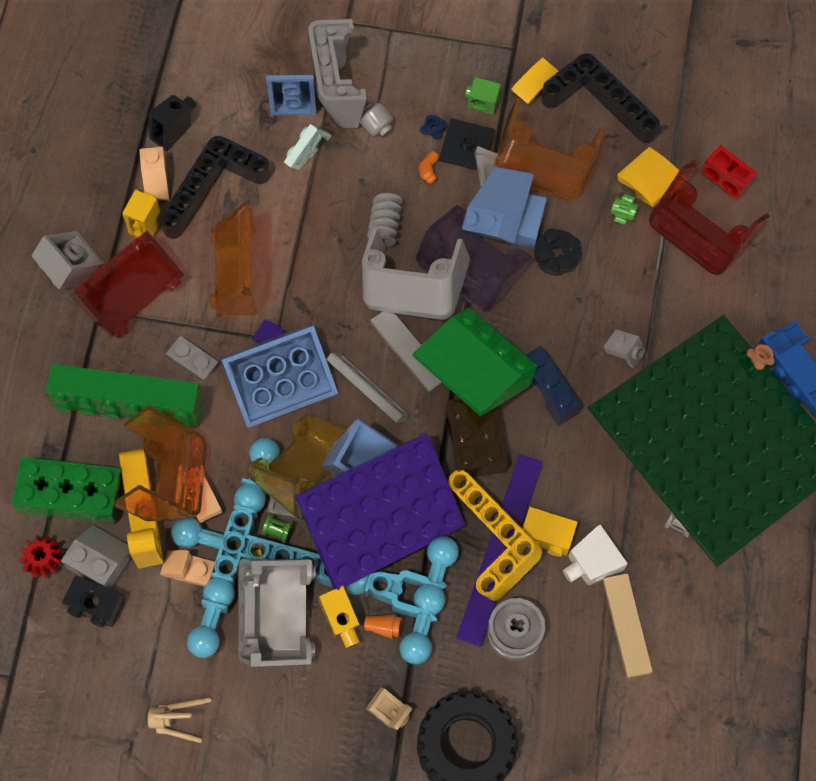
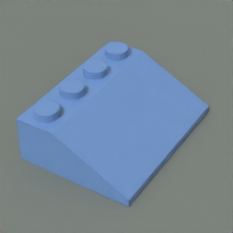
M307 324L219 357L247 428L338 394L317 333L312 324Z

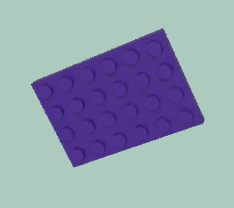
M428 433L422 434L295 495V499L334 590H340L341 586L346 587L430 544L432 540L439 536H446L466 526Z

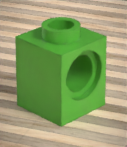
M475 77L473 84L468 85L465 93V98L468 99L467 108L494 115L500 97L501 84Z

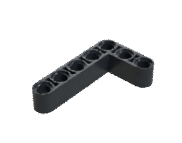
M584 53L579 55L543 85L541 101L547 108L558 107L582 87H585L639 141L651 143L656 139L660 126L657 116L592 54Z
M223 136L212 137L160 217L165 236L175 239L183 234L223 169L256 184L266 183L270 179V168L267 158ZM217 149H223L221 152H215ZM239 158L244 159L243 161H240V162H236V161H235L236 159H239ZM206 167H212L210 170H203ZM257 168L264 169L262 171H255ZM195 185H199V186H200V187L197 188V189H192V187L195 186ZM182 204H189L187 207H179ZM171 222L177 223L174 226H167Z

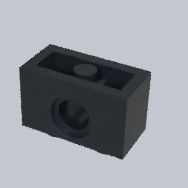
M75 575L62 604L68 609L66 613L79 619L83 615L90 618V623L104 628L105 625L113 627L125 602V598L119 592ZM91 599H99V603L95 608H87V603Z

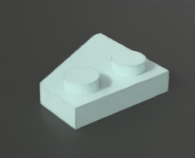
M310 124L302 130L297 144L289 149L284 163L291 168L299 170L318 151V148L315 147L322 138L328 141L332 135L326 130Z

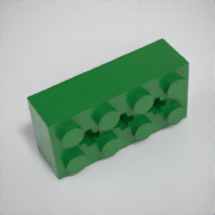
M21 457L11 505L17 513L116 524L123 488L122 471L120 468ZM73 488L72 490H68V493H64L67 489Z

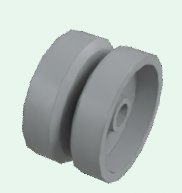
M510 598L499 603L492 611L487 627V640L492 650L501 658L510 661H522L531 657L538 650L545 633V619L540 609L532 602L522 598ZM516 627L520 630V632L518 630L512 631L511 629Z

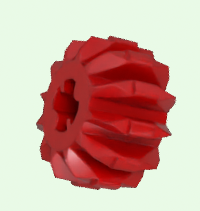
M36 535L34 543L26 540V544L29 547L20 548V552L24 556L19 558V562L24 564L23 570L25 573L31 572L33 578H36L39 574L43 578H47V571L49 570L51 573L56 574L57 571L54 565H62L59 557L63 555V551L58 549L59 543L57 541L51 542L50 536L47 535L43 540L39 535ZM42 553L46 555L45 558L42 559L40 557V561H38L37 556L39 554L42 556Z

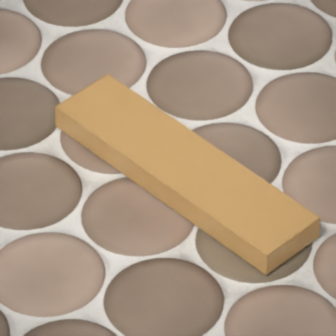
M628 573L603 578L602 581L626 678L652 674L653 671Z

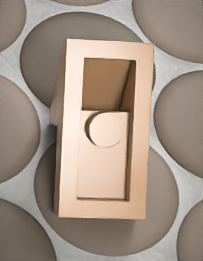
M168 550L160 575L205 587L207 582L212 579L211 574L212 572L214 573L215 562L191 556L188 550Z

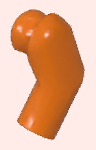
M430 151L418 167L421 179L425 180L427 184H432L437 178L436 174L433 173L432 166L438 161L439 155L434 151Z

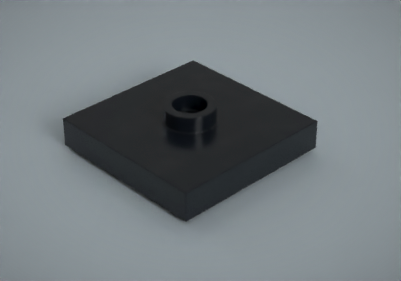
M451 118L439 161L477 170L475 150L479 146L490 151L495 129Z

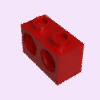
M721 144L706 159L701 171L703 175L736 200L750 188L757 174L755 170Z

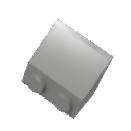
M78 231L44 235L31 255L58 289L76 287L105 264Z
M92 525L74 540L61 562L66 569L80 577L111 589L131 559L128 544Z

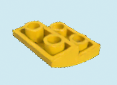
M650 147L617 174L619 182L634 190L636 198L651 207L658 204L685 180V176L671 162Z

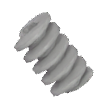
M381 193L374 197L368 226V239L372 228L378 230L386 247L395 245L396 240L394 238L398 234L396 229L399 227L396 221L400 219L398 213L402 209L400 206L403 202L402 197L392 193Z

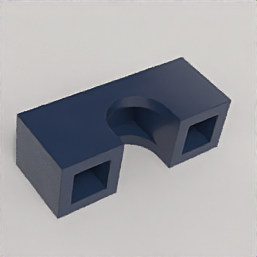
M540 346L527 353L526 356L537 365L531 387L536 385L540 389L545 399V408L556 424L559 426L578 415L581 403L544 348Z

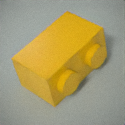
M135 190L122 214L130 235L151 242L161 224V212L158 201L149 192L144 191L142 193Z
M529 507L523 529L540 548L548 550L547 552L553 556L561 557L562 555L567 556L578 522Z

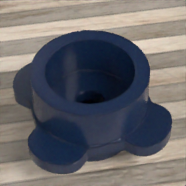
M428 115L424 125L420 127V132L423 135L428 134L432 136L433 139H440L441 132L447 127V123L439 116Z

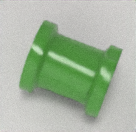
M269 514L262 529V536L266 537L269 535L280 539L282 543L286 544L293 528V522L285 523L274 519L273 515Z

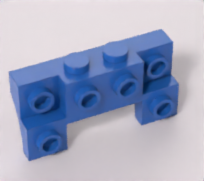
M798 320L781 329L774 330L761 338L759 344L767 345L771 348L774 363L771 365L773 373L779 380L784 382L790 395L797 399L800 404L804 402L816 418V363L803 348L805 344L810 342L811 337L805 335L798 326Z

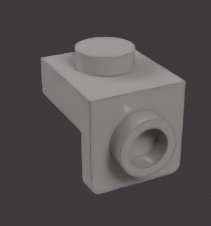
M615 329L603 347L606 353L626 359L628 365L632 368L636 367L646 352L639 336Z

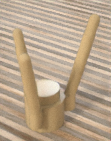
M208 697L169 705H158V708L150 707L148 727L156 729L157 734H168L201 743L203 739L200 737L168 729L166 726H171L172 719L192 717L191 713H172L171 710L210 703L212 699Z

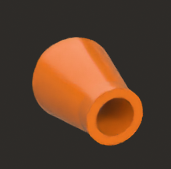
M397 614L367 615L364 630L390 639L400 638L403 630V617H397Z

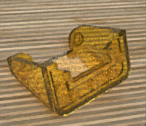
M306 412L293 424L292 433L294 441L270 464L262 457L250 464L248 470L250 479L292 515L304 520L295 495L336 476L322 467V464L333 445L348 428Z

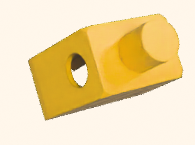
M341 586L340 590L335 589L319 596L318 602L333 636L340 635L345 648L359 643L360 641L354 629L359 626V622L344 587ZM345 616L347 624L340 625L337 617Z

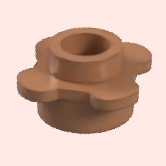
M759 344L755 349L750 348L747 351V356L751 358L754 367L758 370H762L764 366H771L774 363L773 352L767 345Z

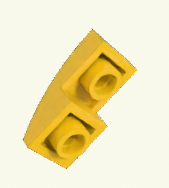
M542 57L522 76L511 90L529 105L543 90L544 83L559 71Z

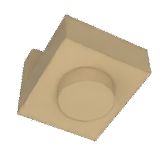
M382 687L366 707L370 713L386 726L396 730L408 722L409 714L412 711L409 705L403 704Z

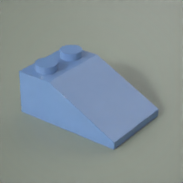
M266 75L271 115H316V84L314 75Z
M495 167L469 204L462 230L482 237L515 243L534 174Z

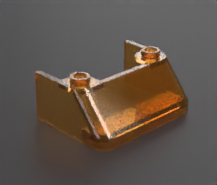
M517 98L508 114L493 163V169L498 167L532 173L534 176L530 188L566 201L578 199L597 159L605 129L600 128L589 145H579L574 150L572 157L529 142L531 135L529 126L525 122L516 119L522 100Z
M148 406L125 422L124 427L144 437L143 448L145 453L150 458L158 461L155 491L153 492L138 485L114 501V506L147 522L192 519L201 511L207 451L206 440L199 432Z

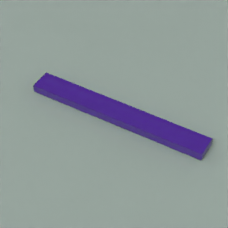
M519 454L501 506L520 526L523 523L543 463ZM511 529L507 533V538L513 536L515 529ZM493 532L477 579L507 549ZM476 582L456 640L480 648L496 601H492L479 593L476 588ZM495 582L489 584L488 592L493 590Z

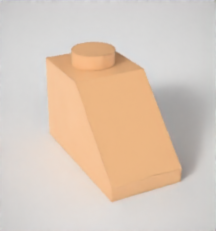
M163 147L139 149L144 191L153 194L158 202L170 201L167 163Z

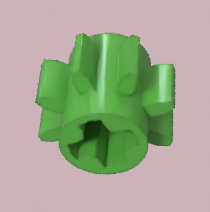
M624 194L622 199L616 197L611 209V214L616 216L615 222L625 225L627 220H634L639 207L638 204L634 203L635 197Z

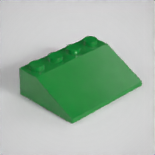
M470 308L451 317L413 353V357L480 416L530 387L537 369V365Z

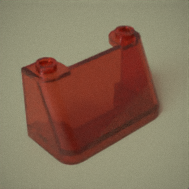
M145 231L88 277L69 295L110 337L115 335L118 338L128 330L126 326L128 321L168 288L171 292L182 283L180 279L184 276V273L152 235Z

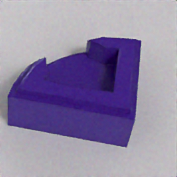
M265 319L252 337V340L259 343L286 333V331Z

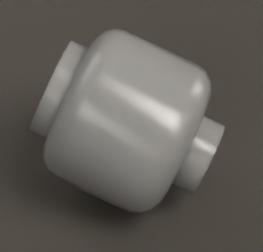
M371 102L364 108L360 124L371 136L380 134L383 137L392 129L390 124L393 121V115L382 103L375 104Z

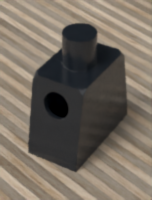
M171 95L149 112V139L158 146L163 147L165 151H168L190 128L191 111L196 107V102L189 96L181 100L177 96Z

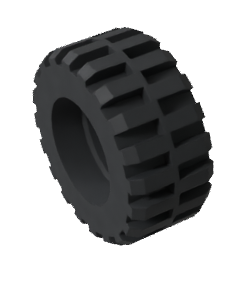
M466 691V694H459V692L451 693L450 697L439 699L434 707L431 706L419 726L417 756H419L422 770L426 772L427 778L430 781H503L508 776L517 757L518 740L516 737V726L512 724V717L509 712H505L501 708L502 704L497 700L495 702L489 700V696L483 693L479 696L474 695V691ZM470 720L477 722L489 732L492 741L490 756L482 765L476 768H459L453 765L444 754L442 747L443 736L446 730L457 721Z

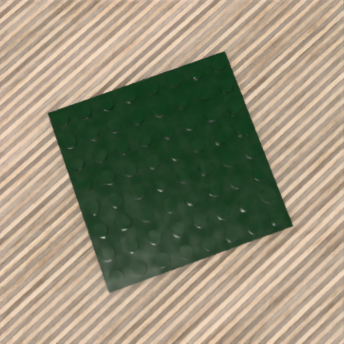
M725 315L713 321L587 408L716 567L724 563L816 491V423L798 401L790 395L787 388L767 365L762 370L754 367L751 358L747 356V351L753 348Z

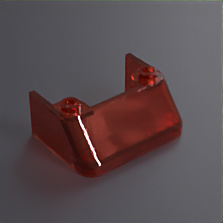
M694 160L681 167L650 214L649 222L655 231L708 272L719 275L725 272L751 244L770 216L767 213L754 221L750 228L745 225H737L727 234L692 207L697 199V190L687 180L699 163L697 160Z

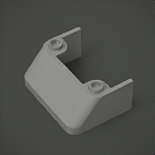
M372 228L362 258L363 301L366 306L375 311L439 320L450 318L455 312L471 260L463 239L457 240L452 259L441 258L434 261L430 266L428 274L385 268V252L387 248L378 230Z

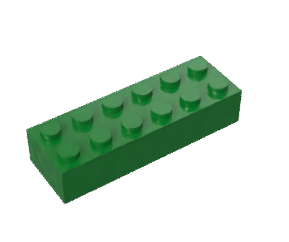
M51 364L45 391L52 405L59 412L70 413L71 411H78L86 416L100 414L114 420L122 417L136 423H142L143 420L152 421L155 425L159 426L174 424L182 429L199 427L204 401L199 383Z

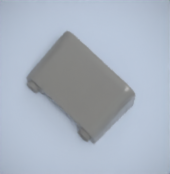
M352 19L318 20L309 25L307 32L317 96L338 126L342 128H358L367 100L365 89H360V91L352 86V79L340 80L338 71L346 63V47L350 34H353Z
M240 560L238 571V655L240 662L250 667L312 664V658L315 656V645L306 636V585H310L311 580L315 579L316 574L312 560Z

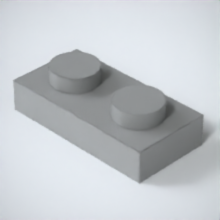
M181 336L166 353L168 359L203 383H206L219 366L217 360Z

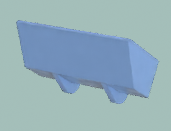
M357 418L333 445L322 467L334 475H338L398 445Z

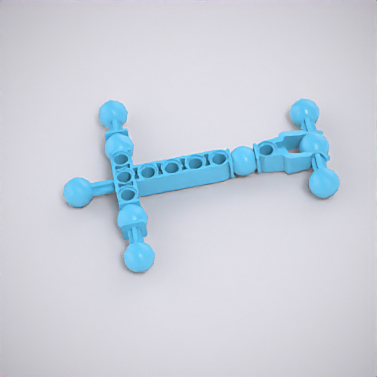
M260 438L250 447L249 457L253 467L249 479L242 478V486L238 488L234 495V511L229 518L224 535L202 529L201 524L192 517H182L176 520L171 527L170 535L173 542L182 548H191L199 543L219 549L214 565L215 573L212 572V579L207 582L203 589L204 599H202L201 604L206 610L201 626L194 628L187 637L188 650L198 658L210 657L219 647L220 639L215 629L220 613L227 614V607L235 598V580L238 578L239 562L241 559H277L282 554L288 555L290 559H310L316 571L315 579L311 580V582L333 587L329 577L325 575L326 570L319 554L252 536L254 530L253 520L257 519V513L263 508L266 500L267 488L263 481L267 469L276 465L280 458V448L270 438ZM240 518L249 520L248 524L243 527L237 526L236 522ZM447 536L435 538L427 547V556L432 563L428 577L407 570L401 571L399 575L373 572L344 587L345 592L351 595L365 593V596L368 597L370 594L373 598L392 605V610L395 613L416 618L412 633L403 637L399 648L402 658L410 664L424 663L432 653V644L427 637L431 622L438 621L435 614H438L445 605L446 597L442 589L447 587L443 582L446 567L454 564L459 556L457 544ZM233 541L241 543L240 548L237 550H230L228 546ZM256 548L265 549L264 555L260 557L253 556L252 552ZM224 565L233 566V570L229 574H223L220 570ZM378 581H383L387 584V588L383 591H378L373 586ZM404 583L420 586L413 597L415 606L398 601V597L402 594V585Z

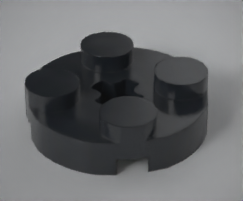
M553 228L546 230L538 238L534 248V258H536L539 268L553 276H561L563 273L575 270L581 258L580 240L564 230ZM561 249L564 255L559 254L558 257H555L552 250Z

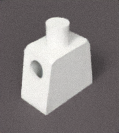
M599 525L570 551L568 557L572 564L562 571L570 583L582 577L587 585H592L603 580V578L621 573L625 570L628 563L602 526Z

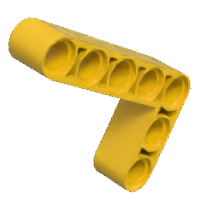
M140 448L120 452L119 459L131 532L127 533L131 557L138 569L164 564L145 449Z
M456 470L449 477L448 483L450 488L507 547L479 576L476 582V588L479 593L492 601H497L503 598L540 560L542 550L472 476L464 470L460 472ZM467 480L465 486L460 488L461 482ZM482 496V501L475 505L476 499ZM498 512L497 519L491 521L492 515ZM511 529H515L513 536L507 538V533ZM527 546H531L529 554L523 556L524 549ZM513 564L511 572L505 574L506 567ZM495 582L493 590L488 592L489 584Z

